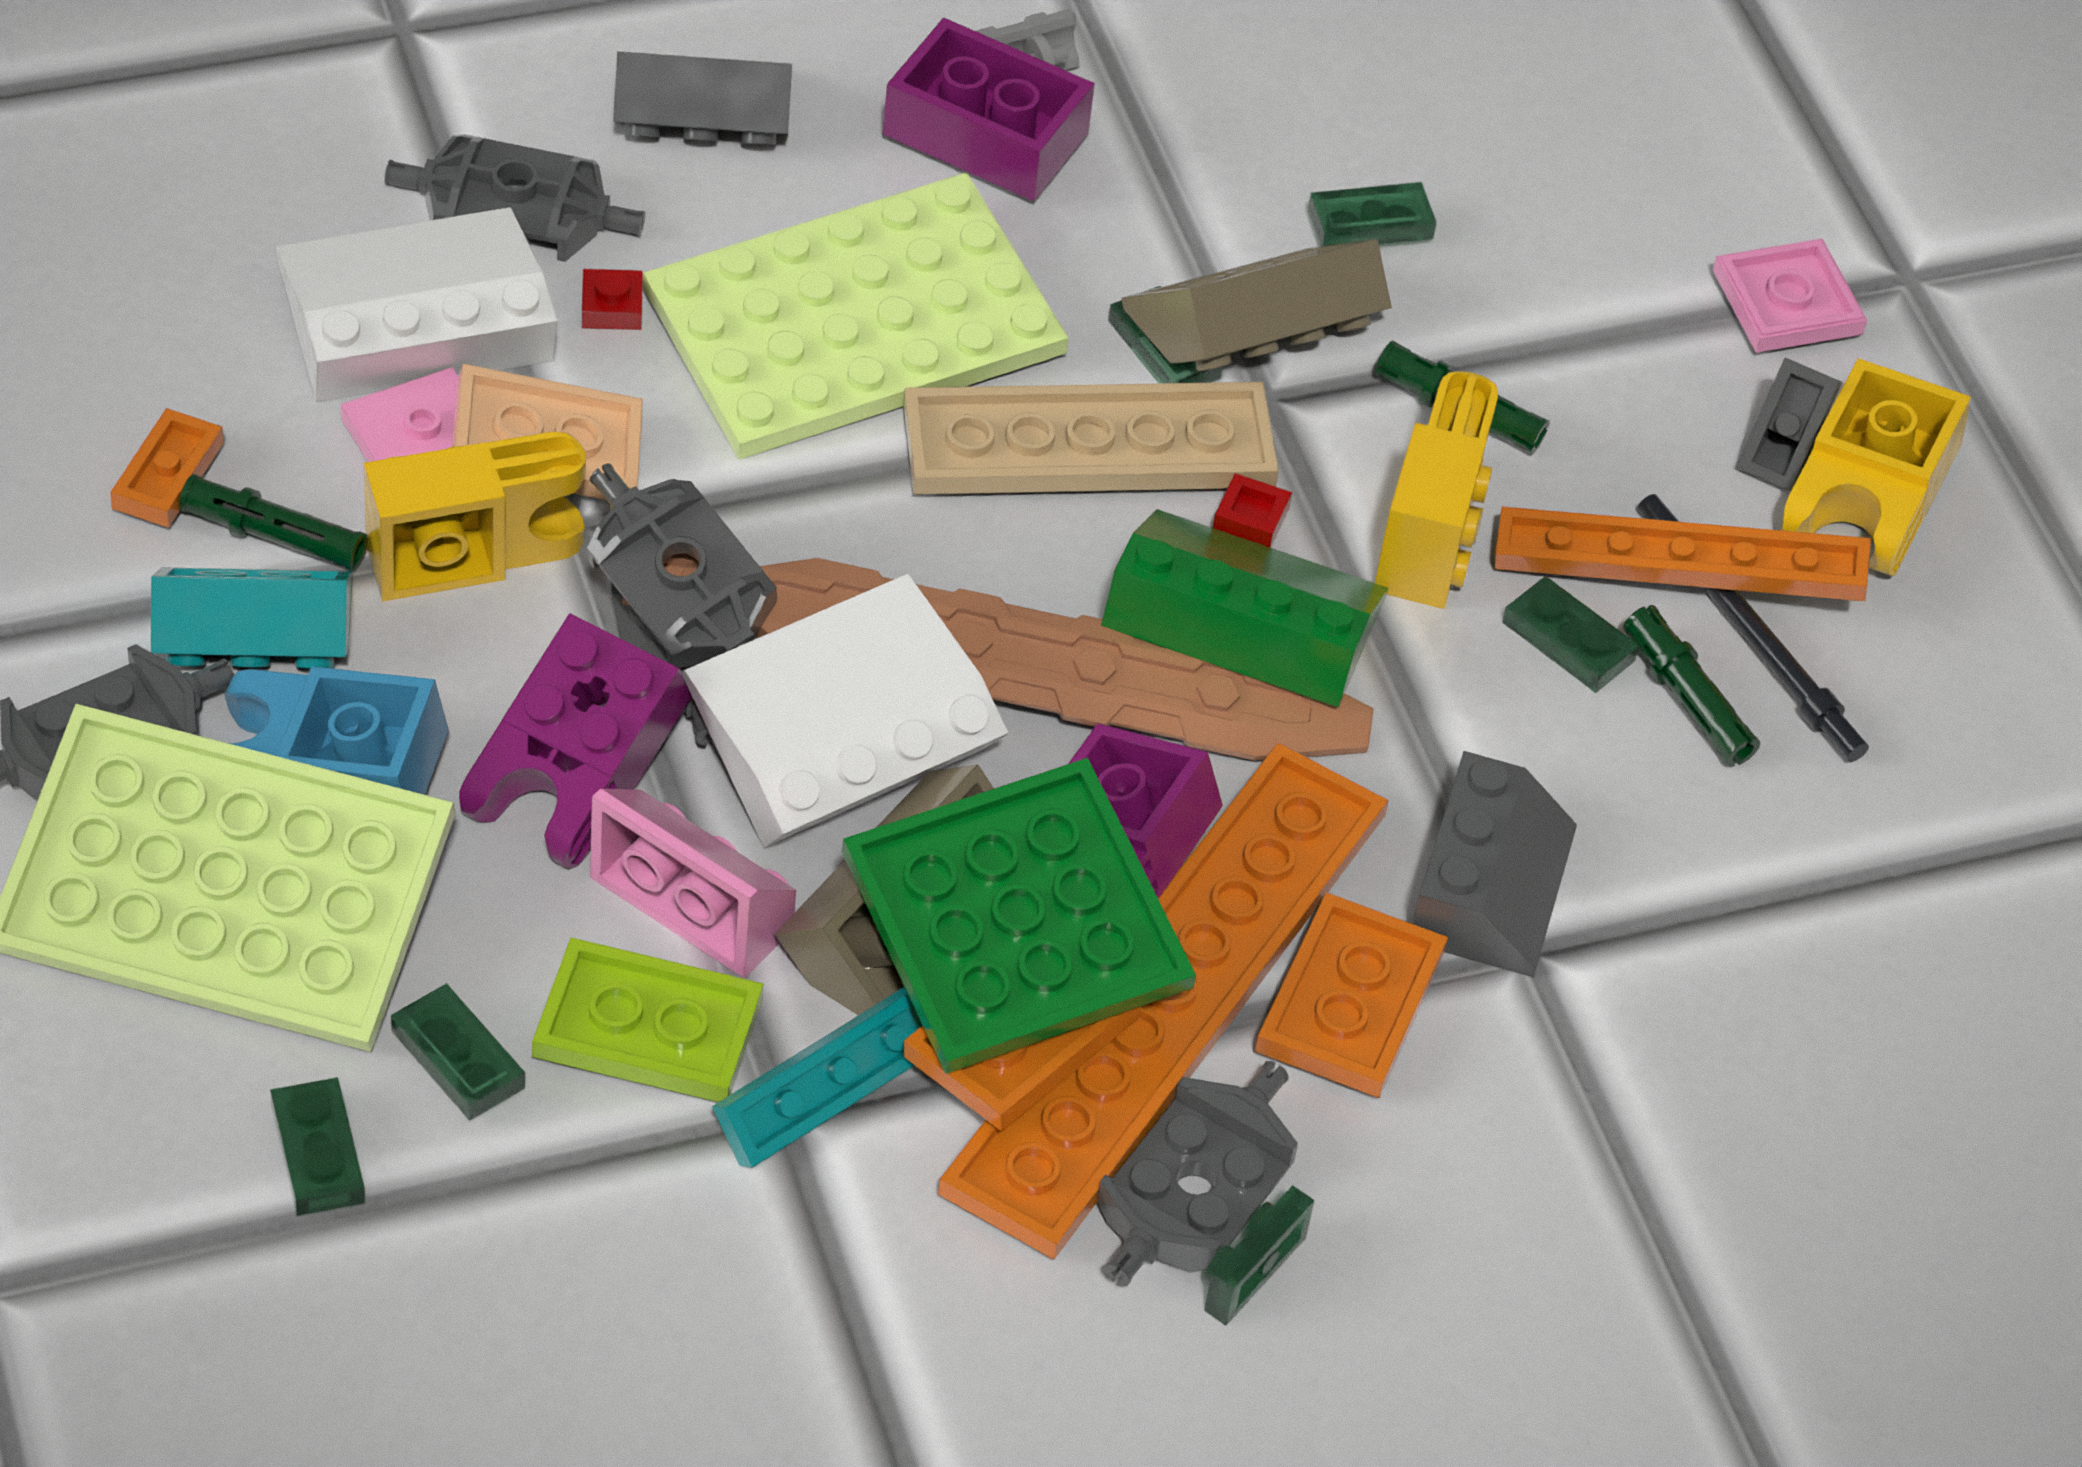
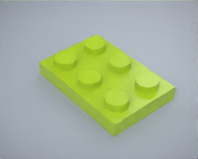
M570 937L532 1040V1057L719 1102L732 1093L763 1000L764 983Z

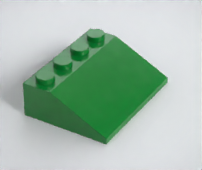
M1156 509L1133 532L1114 570L1101 626L1339 708L1384 603L1388 587Z

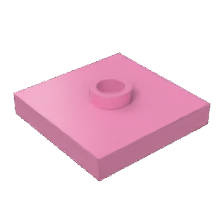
M1823 238L1716 256L1713 272L1756 353L1862 335L1864 333L1867 319Z
M451 367L341 404V420L367 462L394 456L400 457L452 447L459 376L454 368Z

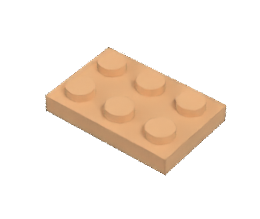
M462 364L457 383L452 447L546 432L568 433L579 441L586 454L585 477L580 488L573 494L606 500L589 480L597 468L604 473L602 470V465L612 464L614 470L629 489L635 486L638 488L643 399Z

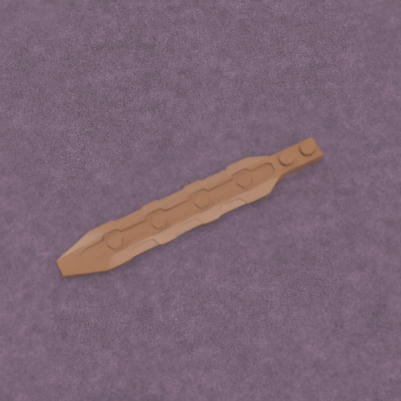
M680 553L668 558L664 563V568L672 575L687 576L698 568L699 562L689 554ZM821 558L760 566L777 587V602L755 637L760 638L894 579L882 577L877 570ZM916 584L981 674L993 700L1058 713L1062 720L1096 726L1097 723L1107 726L1114 725L1180 739L1188 747L1254 761L1265 760L1277 743L1305 757L1367 753L1374 708L1347 694H1344L1338 708L1101 626L1103 619L1081 615L1076 619L1004 603L1001 597L961 588L951 592ZM623 597L622 604L630 606Z

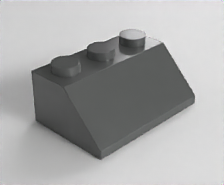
M617 51L613 122L626 123L625 135L660 137V126L684 127L683 139L718 141V130L741 131V143L776 145V134L788 135L792 64Z
M1463 751L1419 893L1412 924L1448 937L1445 953L1534 978L1577 824L1525 767Z

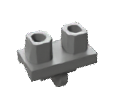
M1069 9L1048 15L1044 12L1025 17L1023 22L998 29L990 26L976 30L983 35L1061 69L1069 70L1079 67V57L1074 41L1076 15Z

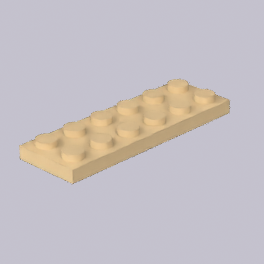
M1263 382L905 388L903 406L913 494L1228 488L1235 473L1273 486L1277 484L1279 470Z

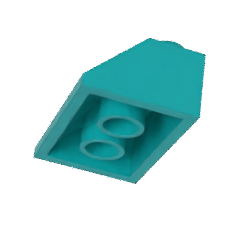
M161 567L151 576V653L166 654V661L176 666L205 665V655H231V665L239 667L270 666V656H295L296 667H334V657H346L349 651L352 571Z

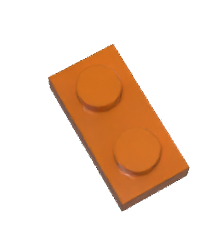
M166 408L111 490L112 509L169 528L180 511L179 500L185 482L192 474L202 477L224 443L223 427Z

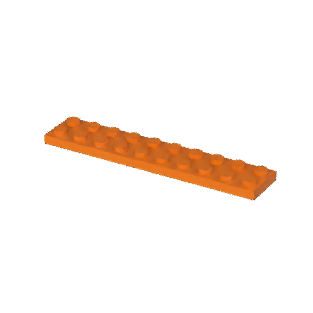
M1277 743L1159 897V901L1196 974L1194 988L1142 1006L1141 1017L1002 1132L985 1120L940 1178L938 1195L1055 1260L1096 1205L1102 1178L1105 1175L1113 1178L1175 1099L1178 1083L1183 1077L1190 1078L1319 906L1325 893L1330 891L1383 820L1389 800Z

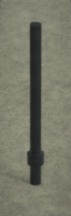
M1656 494L1648 495L1638 505V511L1645 519L1679 522ZM1703 587L1801 703L1800 713L1817 732L1824 731L1850 762L1863 757L1868 751L1869 745L1844 717L1845 707L1829 688H1820L1739 591Z

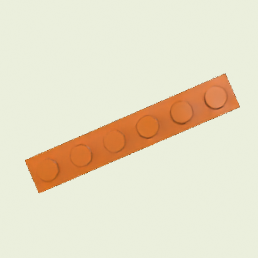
M1502 506L1495 553V569L1865 601L1871 538Z

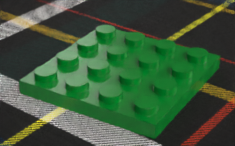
M1088 758L843 838L842 854L945 1074L1194 988L1196 974Z

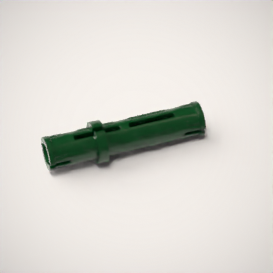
M1391 340L1383 350L1377 362L1378 366L1375 369V375L1396 383L1420 396L1419 402L1430 408L1434 405L1442 378L1449 372H1453V366L1443 360L1435 363L1412 352L1394 340ZM1498 395L1490 433L1513 443V445L1533 455L1548 431L1546 429L1550 425V420L1529 412Z
M192 474L185 482L180 495V511L187 514L192 513L228 526L230 534L241 538L251 534L289 547L292 550L342 565L351 571H355L359 567L365 555L368 536L364 532H356L310 514L262 499L260 491L249 487H244L239 491ZM227 504L262 516L264 519L260 520L223 506ZM288 525L323 537L324 540L320 541L283 528V526Z
M1649 605L1647 609L1644 606L1633 612L1625 621L1623 630L1647 658L1651 665L1650 673L1657 683L1661 685L1666 684L1670 691L1675 694L1693 721L1714 745L1727 766L1734 767L1736 763L1741 765L1749 760L1758 751L1761 744L1760 740L1745 725L1722 692L1703 671L1697 661L1698 653L1694 647L1687 641L1682 642L1676 636L1656 606Z

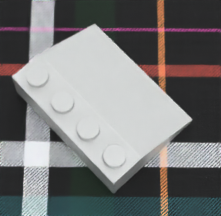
M511 207L276 246L277 259L316 402L382 391L451 367L454 368L459 376L462 364L493 370H504L554 360L557 318L543 271Z
M909 574L706 660L681 673L764 848L922 778L929 771L942 769L982 751L1008 734L1007 728L981 674Z

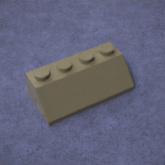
M1377 238L1306 248L1121 298L1124 310L1170 364L1195 361L1197 371L1229 365L1232 363L1230 353L1239 350L1243 351L1244 358L1278 351L1277 340L1289 337L1290 345L1325 338L1323 327L1335 324L1336 332L1371 325L1369 314L1392 308Z
M978 764L929 771L877 827L994 789V787ZM844 860L780 927L775 935L810 986L855 1014L860 1015L905 986L846 860Z

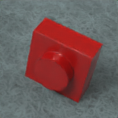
M583 269L582 328L642 330L643 270Z
M1235 473L1215 513L1213 528L1271 548L1290 508L1292 492Z

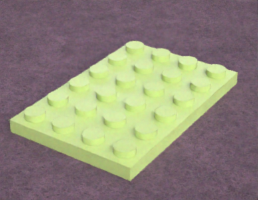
M967 172L643 272V290L739 460L903 407L905 388L965 387L1067 353L1069 339Z
M75 704L0 896V953L371 1052L456 813L454 803Z

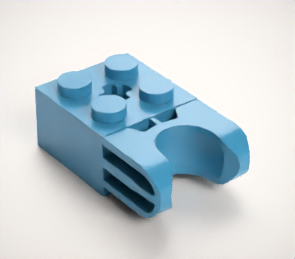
M312 666L308 675L248 669L239 671L232 677L224 695L228 709L237 725L247 732L257 734L251 739L229 744L423 795L426 793L449 732L436 680L429 678Z

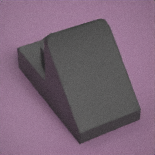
M1784 358L1736 468L1791 491L1814 448L1815 439L1829 414L1842 381L1789 358Z

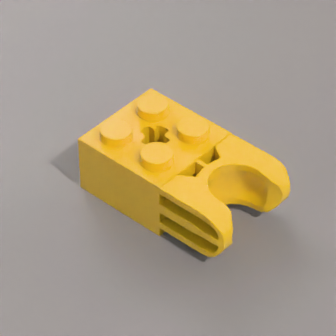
M1858 358L1815 439L1814 448L1790 492L1784 508L1782 530L1816 533L1822 527L1834 522L1856 524L1864 528L1872 536L1875 545L1874 553L1869 562V568L1895 576L1962 445L1971 396Z
M1465 371L1449 372L1442 378L1439 384L1428 425L1416 422L1414 424L1390 507L1375 579L1376 584L1388 587L1387 595L1445 609L1451 585L1463 588L1472 552L1461 550L1462 545L1472 547L1475 544L1484 508L1472 505L1473 501L1485 502L1493 467L1483 465L1498 400V389L1494 382L1482 375Z
M546 432L492 442L453 446L447 449L400 457L394 456L363 463L365 532L368 536L367 552L382 602L505 580V570L572 557L579 552L584 543L585 525L581 513L564 496L573 494L580 488L586 473V454L579 441L568 433Z

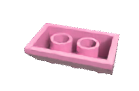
M600 788L592 796L590 878L744 979L780 943L775 933L795 913L796 889L791 887L779 873L763 869L738 853L736 848L726 839L720 836H712L687 820L684 814L675 806L669 803H661L642 790Z

